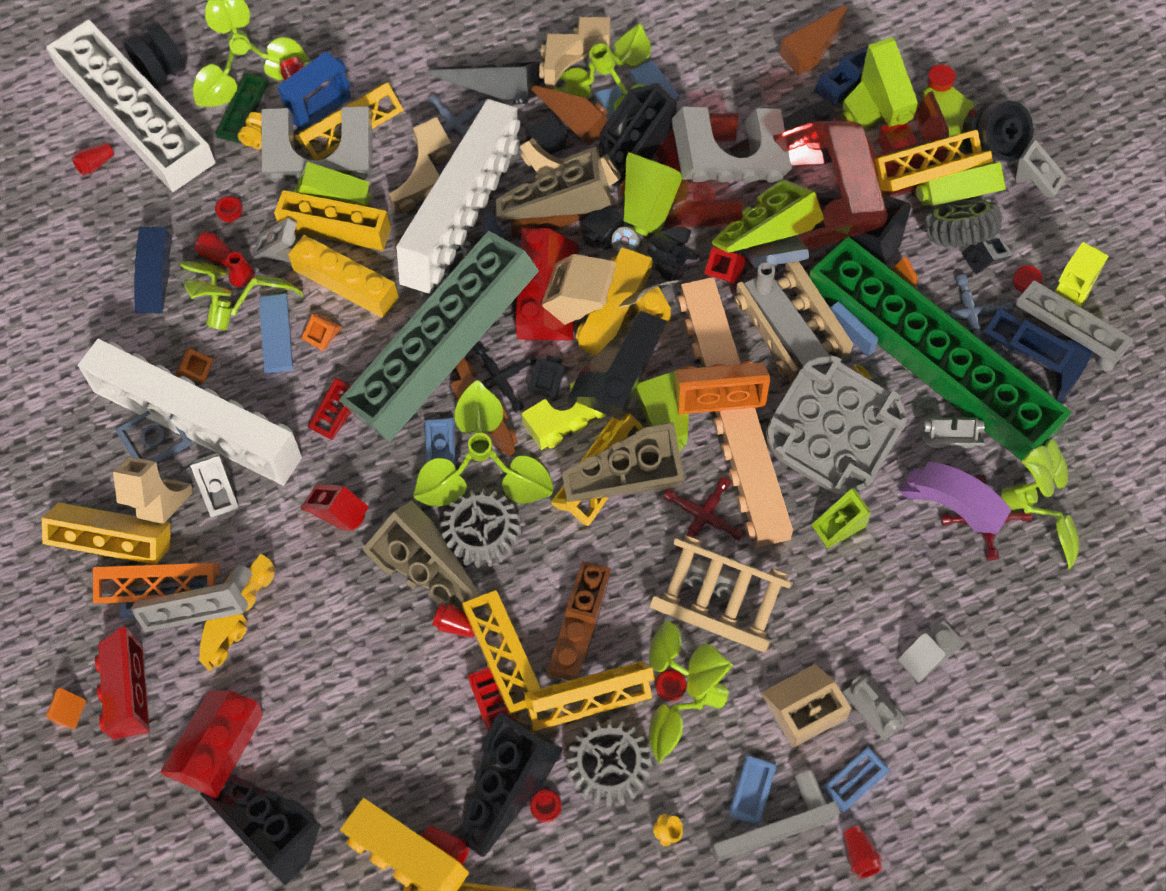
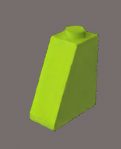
M890 37L868 45L861 80L889 127L897 124H906L914 119L918 101L894 37Z
M861 81L844 100L840 115L844 127H850L854 134L885 121L870 93Z
M927 85L921 93L922 99L919 107L935 140H940L961 134L965 117L976 105L954 87L945 92H938ZM963 141L960 144L958 150H961L964 147ZM939 146L943 156L946 158L950 150Z
M628 152L626 157L624 222L633 225L637 233L646 237L649 232L653 234L661 232L682 181V174L671 167Z
M308 161L294 189L295 193L365 207L369 206L372 194L368 193L370 182Z
M991 162L917 184L916 194L922 206H936L1005 190L1001 162Z
M675 371L640 382L636 388L635 397L648 427L674 423L678 448L681 451L684 445H687L689 414L678 415Z

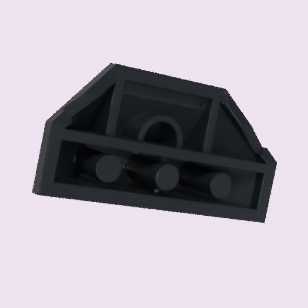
M659 83L630 89L600 132L599 156L602 157L607 154L622 176L612 186H616L625 180L628 152L651 160L673 129L672 118L676 115L677 100Z

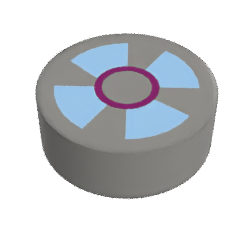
M623 226L612 235V246L618 253L621 247L635 251L640 245V235L631 226Z

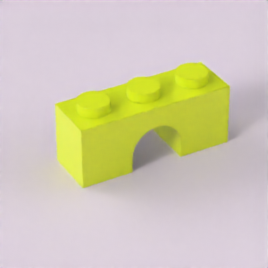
M1082 242L1065 266L1059 279L1060 284L1055 293L1081 307L1109 256L1102 253L1098 248Z
M575 381L570 384V392L574 386ZM546 399L521 413L524 427L541 450L546 447H556L563 441V437L571 432L574 434L581 432L587 426V422L595 417L601 419L607 416L577 402L572 408L559 411L551 407Z

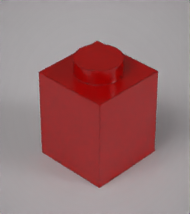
M908 123L897 124L892 127L885 125L880 128L878 143L884 155L919 145ZM916 153L913 154L909 163L915 158ZM893 160L888 161L890 166L898 164Z
M712 247L704 274L737 284L740 282L747 258Z

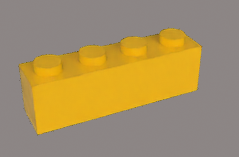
M285 190L282 191L274 211L278 223L286 218L297 223L294 232L296 234L384 251L391 231L386 210Z
M306 235L301 237L288 254L294 271L381 318L386 316L399 298L395 282Z
M621 247L617 257L613 256L611 258V261L616 263L613 281L607 294V302L600 310L587 314L588 318L585 324L581 323L576 333V339L579 341V350L597 355L627 325L633 313V304L622 307L618 306L629 296L645 287L652 272L651 257Z
M58 502L42 517V542L45 545L156 565L170 548V522H165L164 524L152 523L148 520L138 519L137 516Z
M364 797L340 828V831L349 838L346 844L360 855L364 850L371 854L368 859L383 871L387 866L395 872L392 874V877L407 888L412 883L418 887L417 891H457L469 874L457 860Z

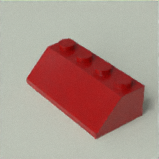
M522 228L521 249L528 254L539 272L517 296L515 322L517 339L573 341L574 321L564 325L541 305L554 265L573 254L578 255V244L551 229Z

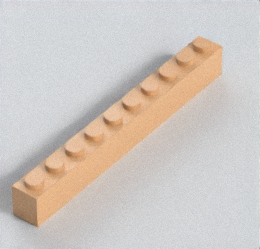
M714 277L681 284V295L677 296L679 311L686 313L687 319L684 320V327L687 336L692 335L694 343L691 344L694 360H700L701 368L710 367L714 364H724L726 366L740 364L741 362ZM755 408L715 411L717 416L713 418L717 435L722 434L724 443H721V450L724 460H730L732 469H729L731 484L733 487L738 486L740 495L737 496L740 513L746 512L748 522H745V531L748 539H754L756 548L791 540L793 528Z

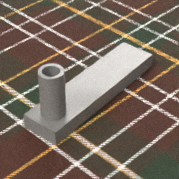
M770 263L759 265L757 277L746 282L744 285L798 366L802 369L809 360L811 361L818 357H830L775 281V267Z
M1035 280L1017 299L1016 306L1098 354L1097 365L1103 371L1112 370L1132 345L1133 338Z
M239 565L224 584L137 601L130 610L145 632L242 614L247 609L248 603L241 593L252 577V573L246 566Z
M813 770L799 773L795 776L808 811L713 844L712 852L716 863L837 820L840 815L835 801L826 804Z

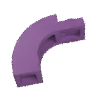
M928 462L924 469L913 468L900 489L902 495L909 499L931 500L951 508L975 532L998 534L1011 512V509L1004 500L986 484L966 472L941 463Z

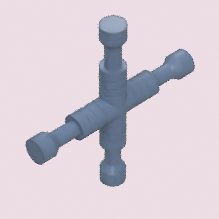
M432 95L429 98V103L440 111V115L447 122L442 125L445 133L448 135L455 131L462 139L468 131L464 124L472 120L486 102L484 99L475 108L468 109L455 116L448 107H444L441 104V100L437 95Z
M958 275L956 282L961 288V300L964 308L949 310L946 313L954 320L967 319L970 332L985 343L981 337L980 331L982 329L978 317L992 316L999 308L1008 313H1013V303L1005 302L998 306H992L991 304L975 306L972 293L969 292L967 287V275Z

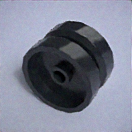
M155 20L141 27L142 36L133 32L122 39V44L130 60L155 89L167 82L166 72L171 76H177L186 70V64L178 48L167 32Z
M1012 100L977 104L968 112L962 127V133L978 130L982 151H991L993 162H1009L1019 159L1032 140L1034 133L1033 120L1028 109L1021 103ZM970 138L963 139V145L967 153H973Z

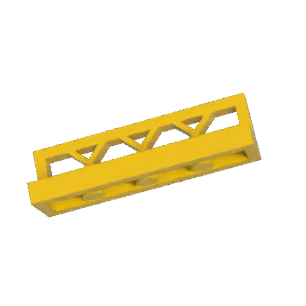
M388 82L377 86L343 106L365 107L374 103L373 109H370L372 112L373 128L403 111ZM385 96H388L395 108L388 113L377 111L379 100ZM342 108L294 135L299 144L305 146L312 160H321L338 148L341 139L333 137L335 126L339 123L342 124ZM376 114L382 116L375 120ZM330 129L329 136L322 134ZM317 136L328 139L326 149L318 155L309 142ZM332 140L338 142L331 146Z
M971 130L875 158L881 191H896L993 162L991 151H982L978 130ZM970 138L973 153L965 155L958 148L963 139ZM939 146L950 150L943 162L933 157ZM915 153L925 157L919 169L908 165ZM893 160L900 167L895 176L887 178L884 162Z
M625 413L622 421L612 417L580 462L601 453L619 441L628 438L632 428L637 432L644 427L630 413ZM563 484L551 501V504L559 510L569 511L582 524L589 526L609 497L590 499V509L585 515L577 507L580 501L567 502Z
M497 590L462 603V607L509 714L512 715L527 709L526 700L513 704L509 695L512 685L520 686L524 693L540 689V685ZM485 604L490 616L488 622L476 618L472 609ZM479 626H482V627L485 628L484 631H483V633H482V631H481V629H480ZM489 630L497 632L502 643L500 649L486 643L485 638ZM491 653H494V654L497 655L496 658H495V661H494V658H493V656H492ZM501 657L509 659L514 670L512 676L499 672L497 665ZM503 680L509 682L507 688Z
M639 661L524 693L531 729L537 731L651 699L649 681L655 680L652 667L644 661ZM641 684L642 692L629 695L623 691L626 687ZM614 691L607 702L600 703L593 699L595 696ZM585 699L578 710L570 711L564 707L565 704ZM555 707L549 718L538 721L536 712Z

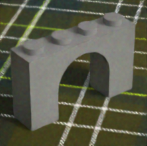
M368 106L342 107V137L338 148L327 158L308 160L299 156L295 150L294 115L289 108L262 109V173L273 182H284L286 177H296V180H299L308 161L365 180L366 175L373 174V124L371 110Z
M682 107L672 118L683 180H693L694 182L718 180L722 183L732 180H743L746 183L756 180H767V182L774 183L782 180L792 169L781 109L756 108L745 120L750 145V155L746 158L733 157L725 153L717 145L712 134L708 107Z

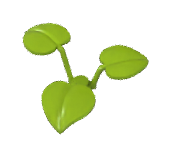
M208 0L205 6L206 22L211 29L218 33L224 34L232 30L227 37L230 50L224 71L216 64H209L198 72L193 85L194 100L196 105L203 107L219 106L231 102L237 91V84L234 78L227 75L231 68L233 56L235 54L244 55L249 49L266 59L264 64L266 74L277 80H284L279 72L281 70L279 65L281 62L299 57L300 62H303L305 67L310 63V59L302 47L295 40L288 37L273 39L268 44V54L250 43L246 33L237 29L248 25L250 20V11L244 0Z
M638 24L624 34L614 44L616 50L613 53L607 44L599 43L594 45L589 51V56L592 60L588 64L590 75L584 69H570L562 73L559 78L566 82V86L561 89L556 87V89L551 90L588 99L591 95L589 85L594 82L595 70L603 75L611 73L624 94L616 100L614 104L615 112L628 93L614 70L615 63L620 67H624L625 64L635 67L645 62L652 52L651 43L642 25ZM637 84V85H634L631 89L637 88V87L646 86V85Z
M180 261L179 264L183 269L205 273L211 277L212 284L200 280L184 279V287L191 299L211 295V303L206 325L211 328L228 330L231 315L237 316L239 307L255 285L290 289L303 297V292L287 280L256 275V278L251 279L234 307H231V301L218 298V296H231L232 294L230 290L217 286V275L226 276V270L213 264L194 261Z
M477 380L461 395L454 414L455 423L461 432L466 434L476 432L468 440L469 453L465 455L464 461L457 470L448 459L436 458L427 462L418 474L413 496L417 501L429 506L441 507L448 506L450 502L456 503L459 500V495H464L467 489L465 480L459 475L465 470L470 460L483 462L489 458H492L501 470L507 473L502 481V489L506 497L515 503H532L551 496L554 490L549 473L536 459L529 456H517L513 459L509 469L498 458L496 452L492 451V441L482 431L492 432L499 427L503 420V407L498 398Z
M1049 439L1045 446L1033 448L1021 461L1031 472L1035 482L1002 488L1001 498L1011 510L1023 508L1025 514L1037 513L1054 516L1057 519L1058 536L1067 559L1068 569H1071L1079 552V536L1073 519L1070 515H1063L1062 512L1033 507V503L1038 502L1036 487H1039L1045 497H1051L1055 488L1054 481L1059 489L1064 488L1068 482L1066 460L1057 442L1054 439Z
M664 621L652 639L649 649V665L657 672H663L670 665L675 670L686 675L688 679L687 692L694 698L695 702L675 704L672 709L668 705L663 704L653 714L649 727V741L656 760L661 764L663 759L676 747L682 735L683 719L678 712L683 709L693 708L702 710L704 705L721 709L727 702L728 688L718 682L733 667V664L716 647L710 644H702L696 649L689 661V670L677 664L674 658L682 649V636L678 627L670 621Z

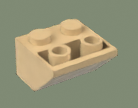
M577 254L559 261L554 265L541 306L564 325L574 320H579L584 315L595 310H600L607 302V294L613 281L616 263L611 260Z
M816 664L761 692L762 697L792 748L843 722L848 718L852 710L836 682Z

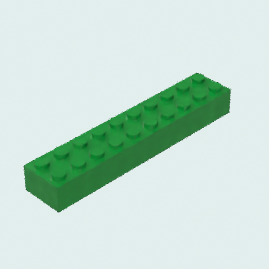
M849 236L810 271V279L830 307L837 302L842 303L878 337V346L967 418L978 417L979 420H983L984 431L1019 460L1022 461L1033 448L1045 446L1046 442L1049 439H1053L1065 426L1072 413L1069 409Z

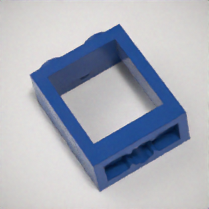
M327 51L277 86L283 107L289 108L294 115V124L301 131L320 121L351 98L349 90L351 85L345 75L346 67L338 57L334 58ZM329 80L327 86L305 102L303 101L304 97Z

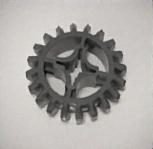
M971 197L933 207L932 210L927 212L925 228L930 242L938 246H954L956 248L958 246L977 245L979 242H986L988 239L994 238L1000 232L1002 213L996 202L981 197L977 199Z

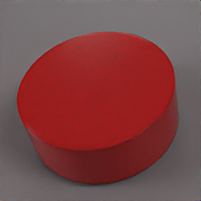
M936 65L930 69L927 83L933 90L945 92L953 87L956 75L951 67Z
M226 196L218 200L215 205V212L221 221L233 222L242 215L243 207L240 200L236 197Z
M1029 265L1021 266L1013 276V285L1018 291L1023 293L1034 280L1041 284L1043 277L1037 268Z
M666 670L657 677L656 692L661 699L675 702L680 700L686 692L687 682L680 672Z
M541 789L532 796L530 811L536 820L544 823L552 822L561 813V799L555 791Z

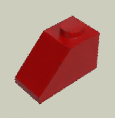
M316 484L301 506V509L331 525L348 531H354V529L362 524L365 519L364 514L369 508L368 505L345 486Z

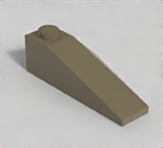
M593 147L571 155L562 160L563 166L552 172L547 169L540 173L542 177L534 183H523L497 198L496 211L498 220L586 214L612 205L609 184L597 148Z
M674 423L643 428L625 440L611 445L610 448L601 453L591 456L563 471L562 477L567 502L682 487L685 478Z
M413 501L394 511L362 549L389 575H392L397 570L409 577L406 584L413 589L418 584L428 588L431 599L439 604L444 603L448 605L451 603L465 612L462 603L481 596L451 549L447 547V543L434 523Z

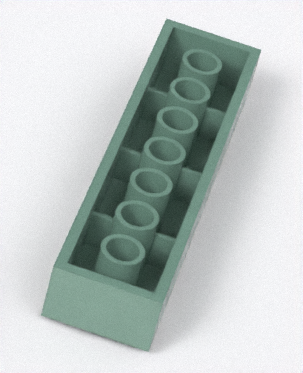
M488 231L339 401L357 419L390 442L539 272L528 254L523 249Z

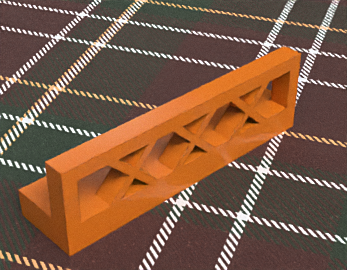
M220 563L93 567V604L137 602L166 596L167 594L158 587L166 577H173L181 585L173 594L180 593L184 589L186 591L192 590L188 584L196 576H207V587L216 585L215 575H220ZM189 576L185 581L180 578ZM136 578H143L151 586L142 596H136L128 588ZM150 578L158 579L155 582H153ZM103 579H112L121 587L112 597H102ZM120 579L128 580L125 583H123ZM155 590L159 595L150 594ZM124 591L129 595L119 597Z

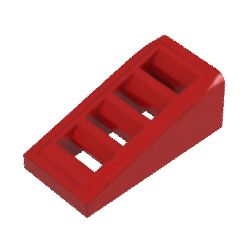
M335 377L310 421L308 428L333 440L351 415V412L344 405L340 410L334 407L332 403L337 401L342 404L339 401L341 397L338 395L341 391L345 393L351 385ZM327 410L338 415L336 420L325 415ZM321 419L332 424L329 432L317 426Z
M489 667L467 676L487 732L492 726L490 720L495 719L499 712L508 714V716L516 719L515 714H509L501 693L482 700L481 696L499 690L496 682L481 688L477 686L494 679ZM502 702L504 703V707L487 713V708Z

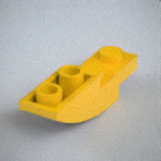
M261 553L249 569L252 577L241 593L248 603L245 612L254 605L256 601L255 595L260 588L267 587L274 578V565L269 558ZM243 614L206 620L201 638L199 661L208 671L211 672L215 666H221L228 656L227 650L234 641L239 642L244 637L248 622Z

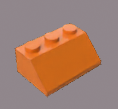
M745 361L738 365L714 364L705 368L688 366L681 370H675L678 415L766 407L770 376L764 363Z

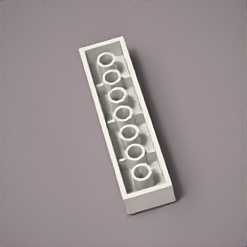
M89 19L46 47L60 72L172 192H175L216 163L207 142Z
M489 99L486 100L397 244L400 285L431 294L436 284H441L446 267L454 262L456 250L459 246H463L466 241L467 231L470 227L475 226L480 209L486 207L490 192L496 190L501 173L507 171L511 156L516 155L519 150L520 140L517 139V133L520 127V120H517L516 107Z
M97 339L78 364L93 392L139 415L149 411L151 414L146 416L147 419L179 434L176 429L177 427L190 440L216 453L219 452L220 455L283 486L302 459L293 431L286 425L281 423L275 425L269 422L261 413L246 411L238 402L234 400L226 401L209 388L203 390L187 377L181 376L178 378L172 375L164 366L159 364L154 366L137 353L131 355L114 342H109L108 344Z

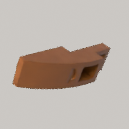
M465 357L455 367L459 380L451 383L453 395L457 403L464 391L475 382L473 377L477 376L472 361L466 362ZM501 403L503 407V420L501 424L492 432L482 431V433L490 437L494 447L512 456L515 455L514 445L518 441L513 428L507 429L504 420L508 418Z
M582 561L565 610V619L548 666V675L569 681L580 677L584 662L586 663L606 594L611 568Z

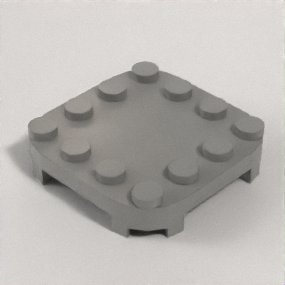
M831 355L830 357H818L811 361L809 360L803 366L770 419L765 432V442L768 450L780 462L826 490L844 496L852 488H855L857 493L862 492L873 482L901 431L904 430L908 418H906L905 408L898 393L894 390L891 392L887 391L840 363L841 358Z

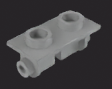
M930 417L929 420H924L921 436L925 446L933 448H944L946 446L974 448L975 446H985V442L980 432H984V421L979 420L978 417L957 418L956 428H951V418Z
M697 558V560L692 559L684 583L689 584L696 590H700L710 563L701 560V558ZM723 568L712 594L717 595L722 600L729 601L739 574Z
M867 674L859 675L851 682L852 685L842 692L884 741L908 723L907 719Z

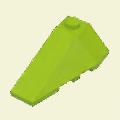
M783 179L757 197L758 203L753 208L747 207L742 212L744 217L740 221L731 222L712 240L713 246L730 253L808 232L816 224L824 220L816 193L813 190Z

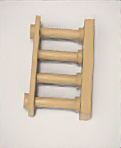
M800 262L786 263L783 277L775 281L781 289L788 287L795 290L797 299L792 300L791 303L796 310H808L812 317L806 323L812 332L816 330L823 333L826 338L825 343H822L825 350L831 354L836 353L838 358L841 359L849 357L853 347L851 339ZM737 283L736 296H734L736 306L740 311L745 310L775 357L777 361L776 368L782 377L787 376L790 383H793L798 374V364L793 357L789 356L783 343L775 334L744 283Z
M687 535L684 536L683 540L675 538L674 545L683 548L667 593L663 592L662 596H654L649 608L766 653L771 639L765 637L767 632L764 630L781 586L788 589L792 587L793 582L787 580L789 574L771 568L770 573L702 548L700 547L702 541ZM694 553H697L712 560L696 603H692L691 607L679 604L681 598L678 596ZM723 564L739 569L740 573L724 615L721 614L718 619L707 615L709 612L707 606ZM755 575L768 580L769 584L754 624L746 630L736 626L738 621L735 619L751 576Z

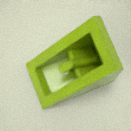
M852 488L811 525L828 549L867 526L871 511L855 488Z

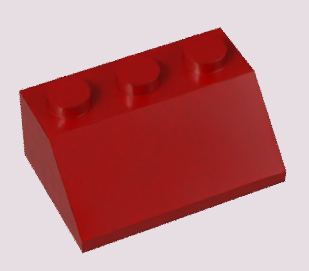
M121 627L98 643L99 654L95 655V666L97 672L100 673L101 684L97 685V695L103 706V713L99 714V724L101 731L112 740L150 732L143 645L127 627Z
M231 690L208 691L160 773L217 799L263 716L259 703Z

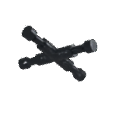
M476 345L473 350L482 358L484 367L491 376L481 383L488 390L497 385L504 397L507 396L511 402L515 413L525 408L522 402L517 400L513 394L514 390L507 379L520 373L521 369L536 364L537 359L534 354L531 353L522 362L514 363L500 371L494 360L490 359L486 354L484 345Z

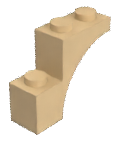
M579 17V28H574V34H547L546 45L541 46V60H545V62H540V78H545V88L556 89L557 81L562 73L572 64L589 58V51L594 45L604 43L610 48V17Z
M437 117L413 128L414 141L418 149V159L407 181L398 189L389 193L390 206L395 213L400 210L402 212L410 211L416 206L417 202L426 199L439 178V174L433 164L442 163L452 155L451 141Z
M534 138L520 146L522 150L521 157L528 166H533L537 172V180L542 177L540 173L549 169L552 172L564 165L561 159L552 156L542 149ZM606 154L600 157L608 184L611 186L619 181L622 176Z
M128 457L113 471L117 503L135 508L138 519L164 524L192 495V484L170 479L162 481L159 476L157 462Z

